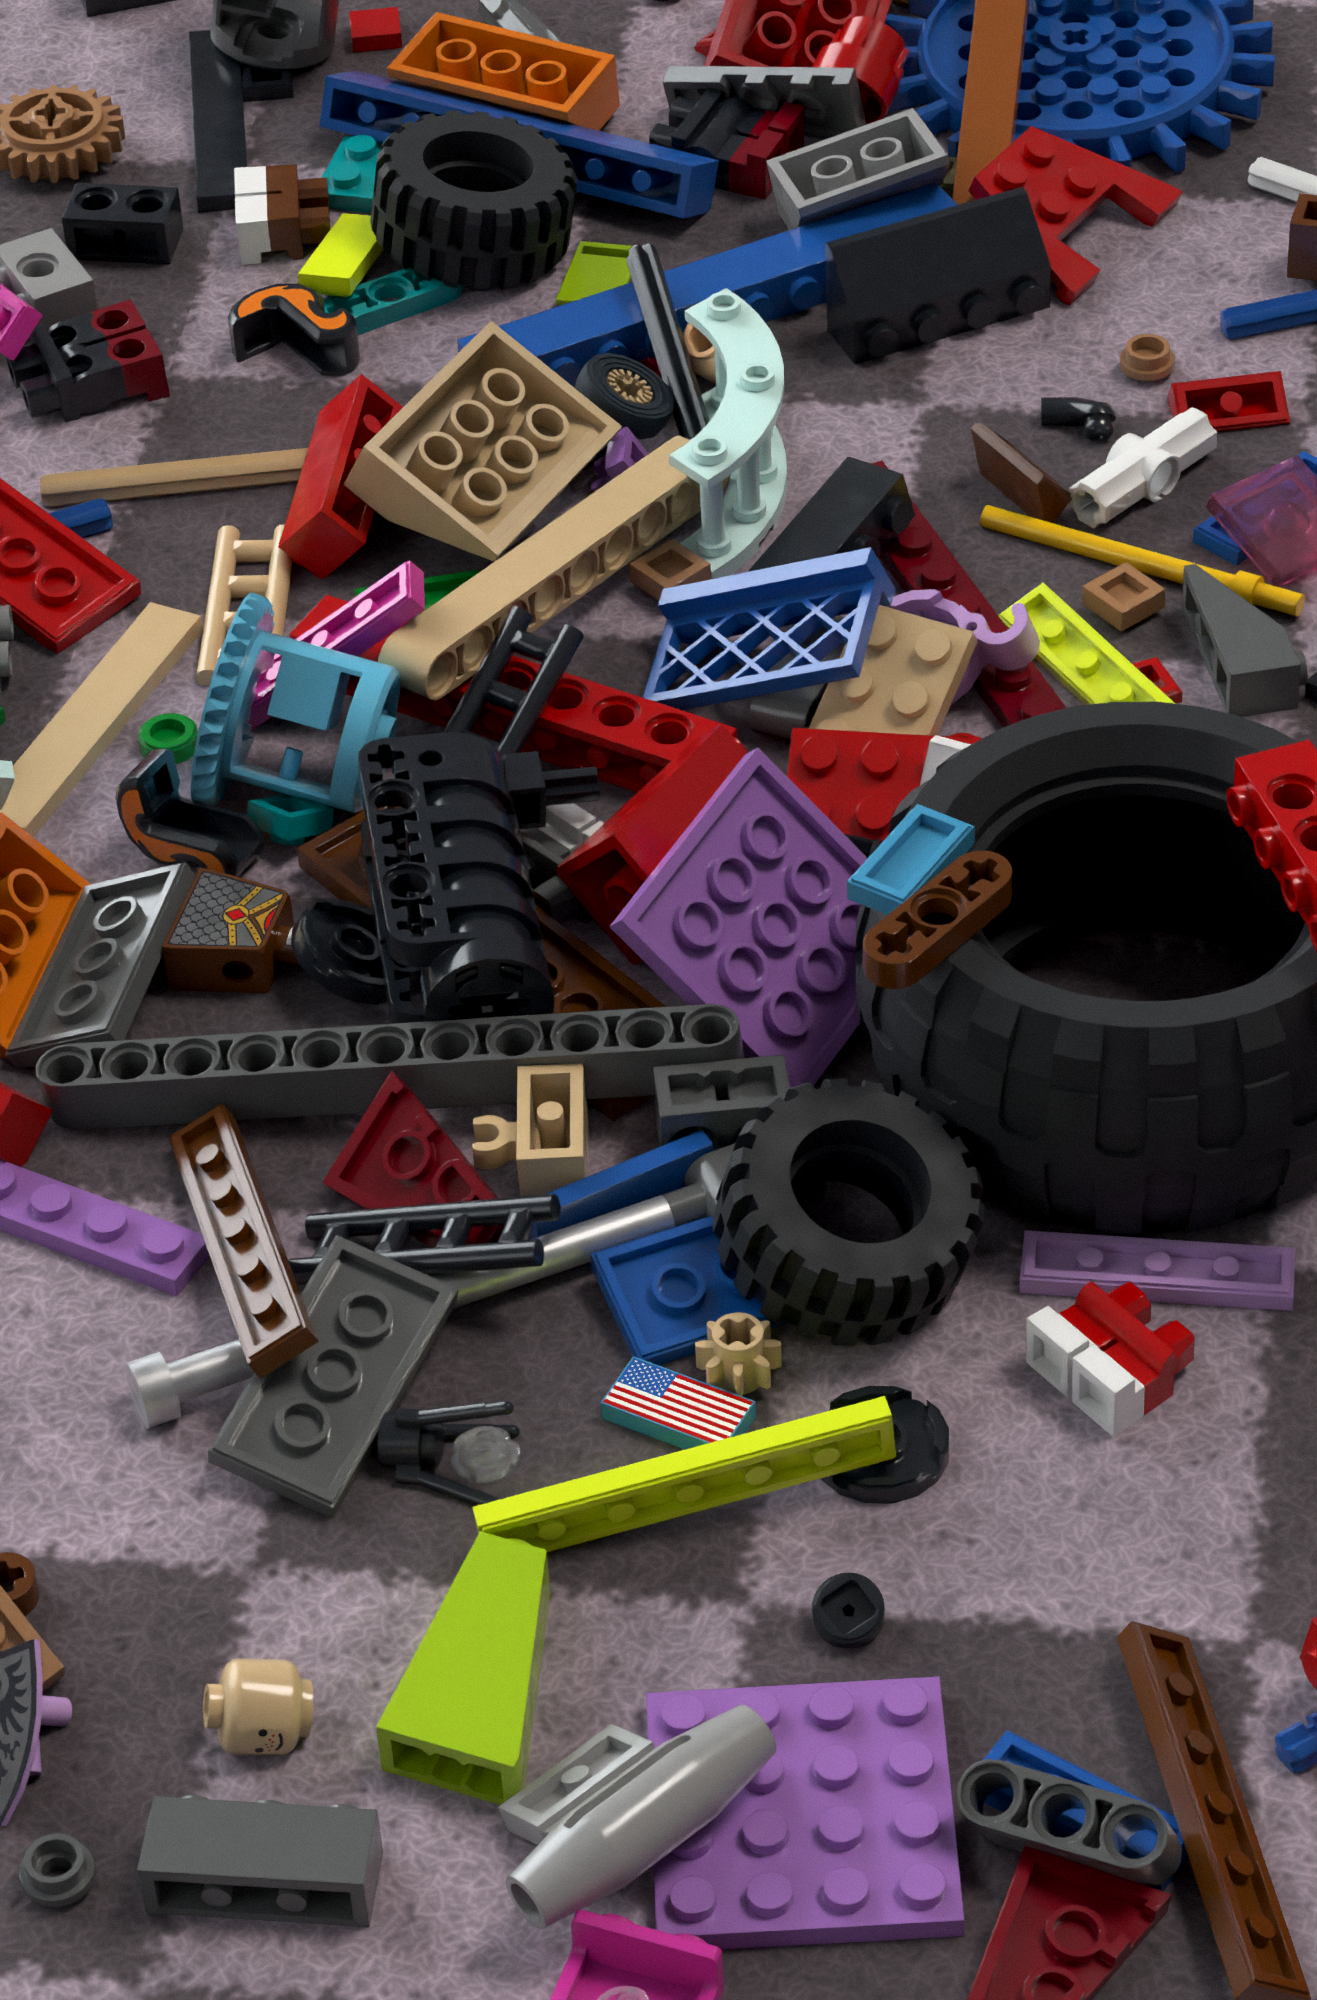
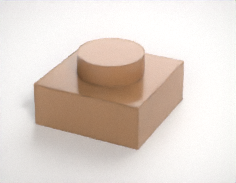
M670 539L629 563L630 582L658 601L662 590L665 588L711 579V564L674 539Z
M1125 562L1083 585L1082 604L1122 632L1165 608V588Z

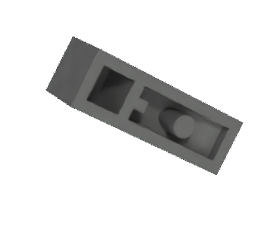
M1196 564L1185 565L1182 610L1225 712L1244 717L1298 708L1299 686L1306 685L1308 680L1307 664L1302 650H1294L1285 628Z

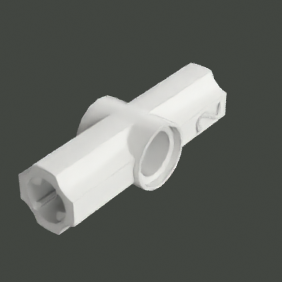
M1191 407L1144 438L1133 433L1125 434L1115 442L1104 465L1069 488L1070 497L1073 498L1069 505L1076 512L1078 520L1095 528L1101 523H1107L1143 497L1152 502H1157L1162 499L1158 495L1161 493L1167 495L1173 491L1181 471L1217 447V431L1211 426L1207 414Z

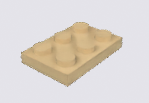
M879 605L860 676L828 683L809 729L938 736L978 641L974 632ZM845 644L839 658L844 657L847 644Z

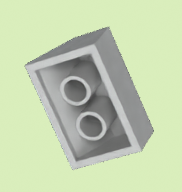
M914 108L766 161L778 212L789 230L934 182L940 186L943 184L950 164L948 154Z

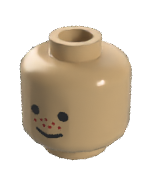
M233 1659L224 1666L219 1684H206L203 1699L204 1727L217 1729L218 1740L223 1750L228 1754L283 1756L295 1748L299 1738H308L310 1735L313 1721L312 1682L310 1679H301L297 1667L291 1661L283 1659Z

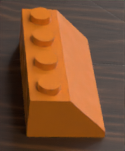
M436 12L387 67L388 76L400 82L600 131L620 106L615 55Z
M2 812L0 813V1057L7 1058L5 1054L84 887L90 885V883Z

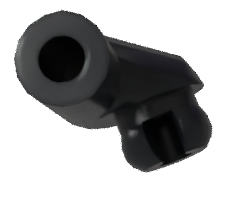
M1041 397V426H1084V435L1089 440H1107L1112 436L1114 432L1112 422L1116 420V415L1111 405L1079 397Z

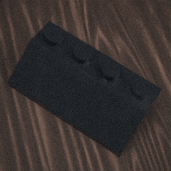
M1023 187L825 243L827 331L854 364L885 357L889 354L1050 308L1051 265L1028 194Z

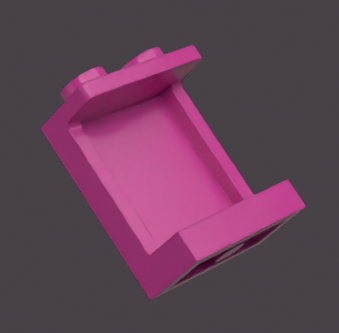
M579 1909L576 1911L571 1922L572 1949L550 2000H721L724 1992L722 1950L691 1934L679 1933L674 1935L634 1924L631 1920L621 1915L610 1913L600 1915Z

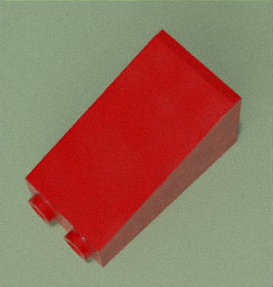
M723 724L691 742L554 869L624 956L634 965L639 964L643 960L609 926L743 756L747 754L744 745L737 738L733 737Z

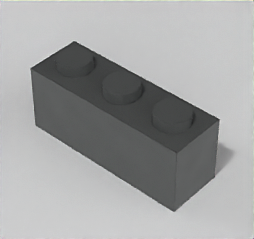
M188 1795L182 1798L153 1796L137 1867L145 1913L370 1927L383 1856L378 1811L376 1809H360L346 1804L327 1807L283 1804L275 1800H260L257 1802L212 1800L198 1795Z

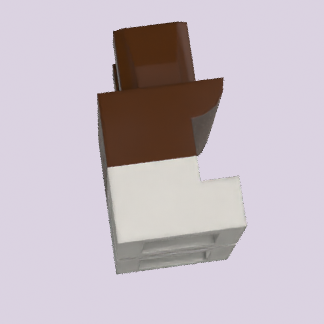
M297 164L234 168L236 230L241 265L262 263V252L287 250L288 254L295 260L304 259L303 246L320 244L331 230L327 177L298 179Z

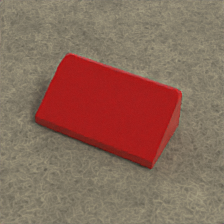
M1281 371L1172 383L1167 396L1173 418L1193 407L1207 414L1211 426L1217 432L1290 424Z

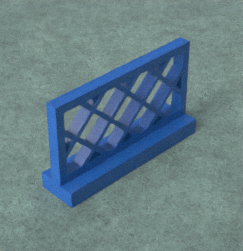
M871 547L665 588L662 590L658 607L667 620L643 698L684 710L859 677L878 606H891L896 588ZM848 614L838 623L832 619L834 616ZM795 624L786 633L779 629L783 626ZM822 626L828 629L824 635L808 648L803 649L800 646L803 641ZM743 634L733 643L727 640L731 636ZM769 636L776 640L754 659L747 656ZM680 643L691 644L682 653L678 652ZM841 643L847 644L843 658L820 662ZM719 646L723 649L719 655L703 668L698 669L695 666L716 647ZM790 652L796 656L781 670L766 672ZM737 662L743 666L728 680L714 682ZM687 672L691 676L677 689L666 691L667 687Z

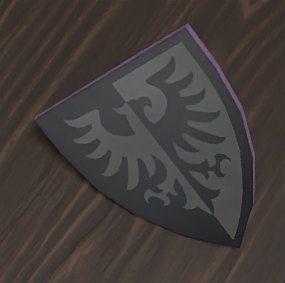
M32 1639L0 1652L1 1826L8 1825L25 1791L29 1776L42 1774L39 1740L40 1726H66L72 1717V1704L68 1698L42 1696L43 1675L40 1639Z

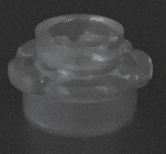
M479 1426L462 1433L453 1444L455 1454L451 1457V1463L454 1470L466 1483L475 1487L489 1488L502 1484L511 1476L514 1467L519 1461L520 1450L516 1442L510 1441V1435L507 1431L493 1426Z

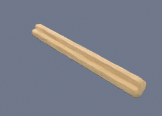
M308 448L45 474L40 479L41 499L44 506L49 508L78 505L98 498L108 502L294 483L299 480Z

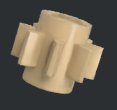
M742 1312L726 1314L716 1322L708 1321L706 1323L707 1340L695 1342L696 1368L706 1370L707 1384L720 1387L740 1396L750 1393L759 1387L769 1389L771 1387L770 1369L782 1367L781 1341L771 1339L770 1321L764 1320L760 1322L756 1317Z

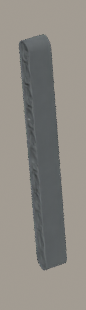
M700 1004L71 1043L55 1046L46 1051L36 1064V1075L45 1104L53 1109L50 1118L54 1123L66 1128H119L192 1123L223 1103L236 1120L365 1113L391 1071L404 1080L426 1109L517 1104V1066L583 1063L587 1099L654 1095L653 1067L743 1059L744 1051L740 1024L735 1012L723 1005Z

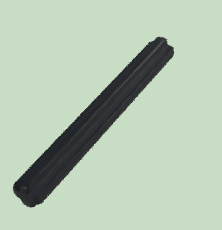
M650 243L642 246L636 244L629 249V256L626 260L662 380L668 385L674 397L672 413L679 436L691 440L710 422L657 249Z

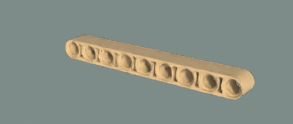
M681 436L671 438L400 627L387 638L381 649L378 662L396 667L401 676L402 688L432 700L444 697L476 673L513 606L523 608L533 616L526 631L534 632L701 511L700 484L669 464V454L684 446L690 440ZM731 475L723 480V493L728 486Z

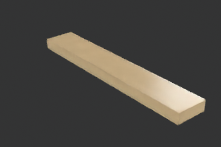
M150 602L13 765L15 781L0 813H4L34 837L202 633L201 615Z

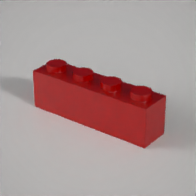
M362 374L319 411L278 548L289 555L293 562L305 567L318 578L325 579L365 545L374 509L348 489L344 483L363 447L403 408L402 405Z

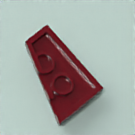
M393 1071L386 1078L322 1182L336 1193L364 1209L498 1198L404 1080ZM504 1225L472 1227L465 1245L498 1242ZM442 1230L410 1232V1236L431 1248L436 1247Z
M1025 1845L967 2000H1091L1168 1912L1172 1894Z

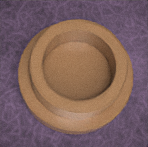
M1140 334L1130 338L1126 343V348L1120 354V368L1122 372L1137 380L1153 381L1168 376L1175 367V355L1170 349L1169 342L1155 334Z

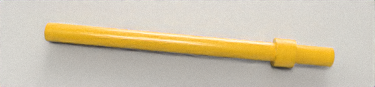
M990 505L984 507L980 517L981 527L1117 566L1127 562L1142 573L1183 584L1184 566L1195 564ZM1196 564L1253 606L1258 605L1296 617L1303 610L1305 604L1304 594L1266 584L1263 576L1239 570L1234 575Z

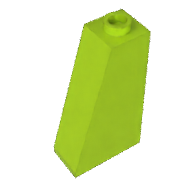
M479 1532L376 1725L381 1769L383 1771L499 1805L525 1787L551 1594L546 1549L532 1546L521 1539H507Z

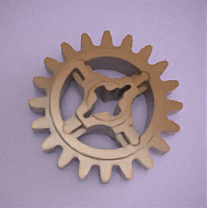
M51 85L49 89L42 90L31 88L29 93L23 96L12 95L9 105L0 104V172L10 169L11 178L13 179L25 175L30 177L31 183H35L39 179H50L52 183H57L59 179L67 177L75 180L79 178V174L85 171L97 172V164L99 162L112 163V152H122L123 150L122 140H125L126 136L120 106L112 105L109 95L97 98L96 89L94 88L85 92L78 90L77 85H72L69 88H58L56 85Z

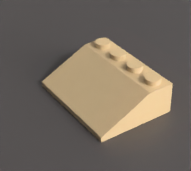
M490 321L363 447L344 485L388 521L495 562L619 433L622 426L494 322Z

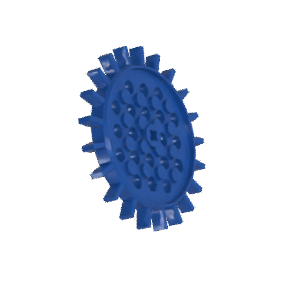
M909 0V14L923 19L887 14L885 24L893 28L902 37L906 49H909V54L902 68L904 75L887 113L926 105L915 111L933 135L947 129L955 133L948 139V156L957 157L976 0ZM1029 0L1014 141L1030 126H1033L1131 168V159L1156 153L1176 173L1184 171L1186 165V144L1182 140L1191 134L1222 150L1230 146L1231 120L1218 114V111L1256 121L1260 117L1262 89L1247 85L1273 87L1275 55L1259 54L1272 52L1271 21L1241 24L1253 20L1254 0Z

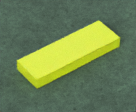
M342 213L299 271L298 284L311 288L321 295L349 297L383 250L372 231L371 216Z

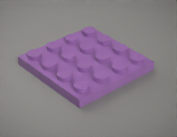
M757 747L743 756L609 927L688 1005L718 1004L732 1009L738 1016L744 1058L784 1055L790 1088L804 1083H812L814 1086L860 1024L856 1007V920L861 904L847 899V881L868 858Z
M940 1676L646 1693L648 1740L653 1742L655 1748L738 1705L750 1707L764 1720L772 1732L777 1746L776 1754L713 1821L653 1865L656 1930L674 1935L679 1933L691 1934L720 1949L964 1936V1912Z

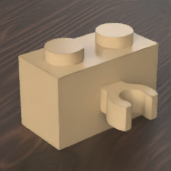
M583 1063L517 1066V1122H507L505 1119L494 1115H484L473 1119L475 1143L472 1144L474 1167L479 1169H495L505 1165L509 1160H516L520 1196L547 1194L588 1177L589 1118Z

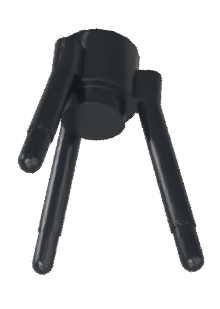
M510 1401L422 1410L397 1408L396 1412L386 1411L381 1420L378 1434L379 1462L381 1466L396 1467V1483L421 1485L474 1506L500 1500L501 1498L425 1471L428 1463L439 1464L441 1462L445 1440L516 1438L520 1430L515 1425L443 1424L509 1415L513 1412L514 1405Z

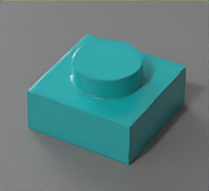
M280 794L250 800L247 804V815L257 823L260 830L270 834L271 841L278 844L301 845L306 842V837L323 834L332 828L334 809L320 803L287 794Z

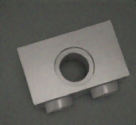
M52 228L0 245V283L43 315L36 326L44 324L48 330L58 322L98 310L93 279Z

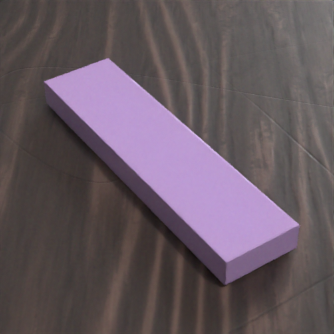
M1025 1230L1020 1272V1293L1077 1297L1080 1290L1090 1281L1094 1282L1106 1293L1131 1281L1146 1294L1149 1302L1292 1311L1296 1248Z

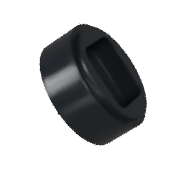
M840 1573L831 1576L819 1586L813 1597L812 1615L815 1628L822 1639L836 1647L858 1648L869 1644L879 1635L885 1621L884 1599L879 1588L869 1578L857 1573Z

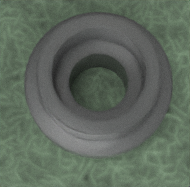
M62 1833L45 1835L34 1841L27 1849L19 1868V1879L24 1894L34 1903L45 1907H62L78 1901L91 1889L96 1875L95 1864L90 1851L74 1837ZM57 1870L68 1871L60 1876L47 1877L50 1873Z

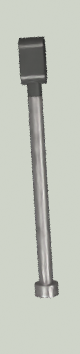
M735 1144L706 1153L694 1161L685 1174V1187L534 1238L541 1240L544 1247V1262L542 1266L428 1276L458 1289V1301L454 1308L591 1262V1253L712 1216L718 1203L716 1196ZM826 1181L812 1182L793 1189L801 1207L805 1206L807 1210L816 1207L825 1195ZM239 1339L167 1364L160 1352L125 1363V1373L130 1393L147 1429L180 1418L181 1402L251 1379L254 1371L247 1363Z

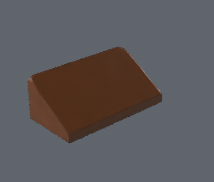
M975 422L971 427L981 475L1030 517L1054 523L1073 499L1070 497L1071 493L1004 437L982 422L980 424Z

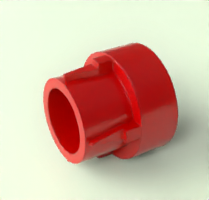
M856 16L848 19L842 30L838 29L831 43L822 47L812 67L855 68L866 124H870L885 118L904 75L902 68L909 54V49H906L902 37L887 24L872 17Z

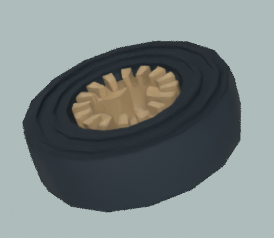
M611 353L595 355L584 365L577 377L575 389L619 423L622 428L627 426L637 439L642 440L655 437L666 426L672 415L674 397L668 385L657 373L636 360Z

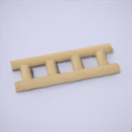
M285 524L275 528L273 540H239V530L230 525L223 526L218 530L196 675L199 685H210L225 636L236 612H229L231 598H245L249 593H255L268 598L273 605L272 610L274 611L272 633L283 636L293 563L289 555L278 548ZM270 562L268 575L234 576L236 563Z

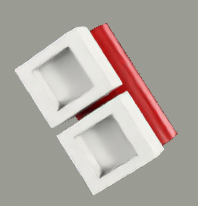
M1090 1281L1080 1290L1075 1304L1057 1313L1050 1306H1046L1027 1317L1026 1362L1066 1397L1072 1395V1402L1114 1438L1173 1396L1174 1375L1194 1360L1195 1338L1193 1333L1178 1320L1169 1321L1153 1332L1147 1328L1145 1324L1151 1321V1304L1146 1294L1131 1281L1107 1293Z

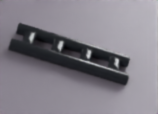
M513 606L443 733L460 732L480 737L492 744L499 751L500 757H503L504 754L520 753L579 647L584 634L579 629L568 624L562 626L554 641L527 632L526 630L533 616L525 609ZM514 652L542 662L527 691L499 681ZM486 703L514 712L499 742L471 732Z
M556 1194L308 1214L305 1220L306 1235L310 1240H320L313 1257L292 1258L288 1261L297 1285H304L310 1280L336 1235L347 1240L350 1237L381 1235L374 1252L426 1275L542 1266L544 1262L543 1244L539 1239L528 1240L534 1222L556 1221L559 1219L561 1213L560 1201ZM504 1225L498 1242L465 1245L472 1227ZM442 1230L436 1247L404 1250L410 1232Z

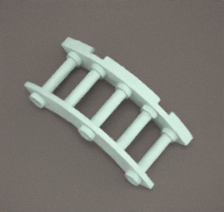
M727 288L685 310V320L697 328L714 346L716 387L702 394L710 422L688 443L669 454V464L700 484L702 527L690 537L680 542V544L711 564V579L733 575L759 551V543L769 530L775 529L779 521L787 494L786 453L781 435L775 425L784 396V364L780 348L772 331L761 316L743 299ZM731 475L723 498V480Z

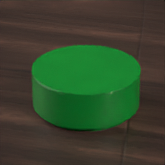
M166 713L149 719L141 726L138 738L140 751L144 758L153 749L172 750L175 764L185 762L194 756L198 729L195 722L189 717L176 713Z

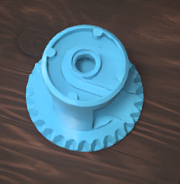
M249 593L239 606L230 625L208 690L193 758L191 799L213 806L224 798L226 789L230 788L231 780L233 779L351 813L363 810L359 787L358 754L365 744L373 740L395 737L397 729V718L395 717L401 688V676L394 666L272 633L274 627L273 605L268 598L255 593ZM275 654L282 655L267 715L326 731L337 726L350 674L361 677L343 728L331 786L297 777L303 751L296 748L286 747L280 772L245 762L255 738L250 735L252 725L247 723L250 719L252 703L256 697V686L261 674L266 672L267 669L273 668Z

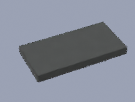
M178 863L84 887L5 1054L14 1068L28 1069L36 1067L39 1058L55 1046L125 1039L163 955L162 945L196 877L187 863Z
M338 1235L333 1239L301 1293L319 1342L261 1379L254 1372L208 1450L209 1463L331 1517H334L376 1445L383 1415L386 1411L394 1412L458 1301L457 1288Z

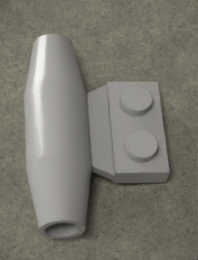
M738 1705L660 1744L656 1748L652 1741L614 1724H610L501 1804L498 1809L508 1831L538 1845L506 1878L507 1891L520 1913L533 1926L544 1929L579 1909H583L624 1888L713 1821L776 1754V1742L767 1724L750 1707Z

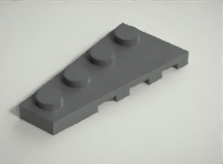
M669 66L663 79L669 109L678 96L699 101L707 89L712 88L723 91V99L739 97L746 100L753 107L778 112L785 102L805 106L804 136L825 140L867 125L855 68Z

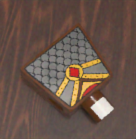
M199 868L162 945L168 989L203 992H269L282 963L301 966L291 947L294 920L290 895L283 889L215 870Z

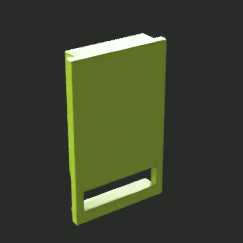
M580 241L556 297V304L564 305L629 283L631 274L626 260L629 256V249L632 246Z

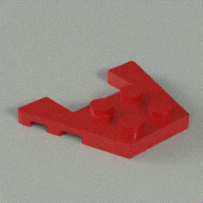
M1030 126L974 177L969 188V192L975 200L1023 187L1026 190L1050 261V278L1058 287L1055 295L1062 303L1069 306L1095 282L1100 269L1061 241L1106 199L1116 203L1143 224L1153 227L1177 205L1183 193L1177 187L1033 126Z

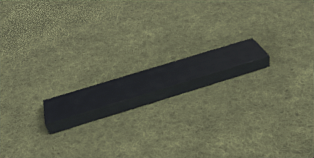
M210 30L189 32L198 213L235 209L234 168L248 167L241 63L224 54L211 39Z

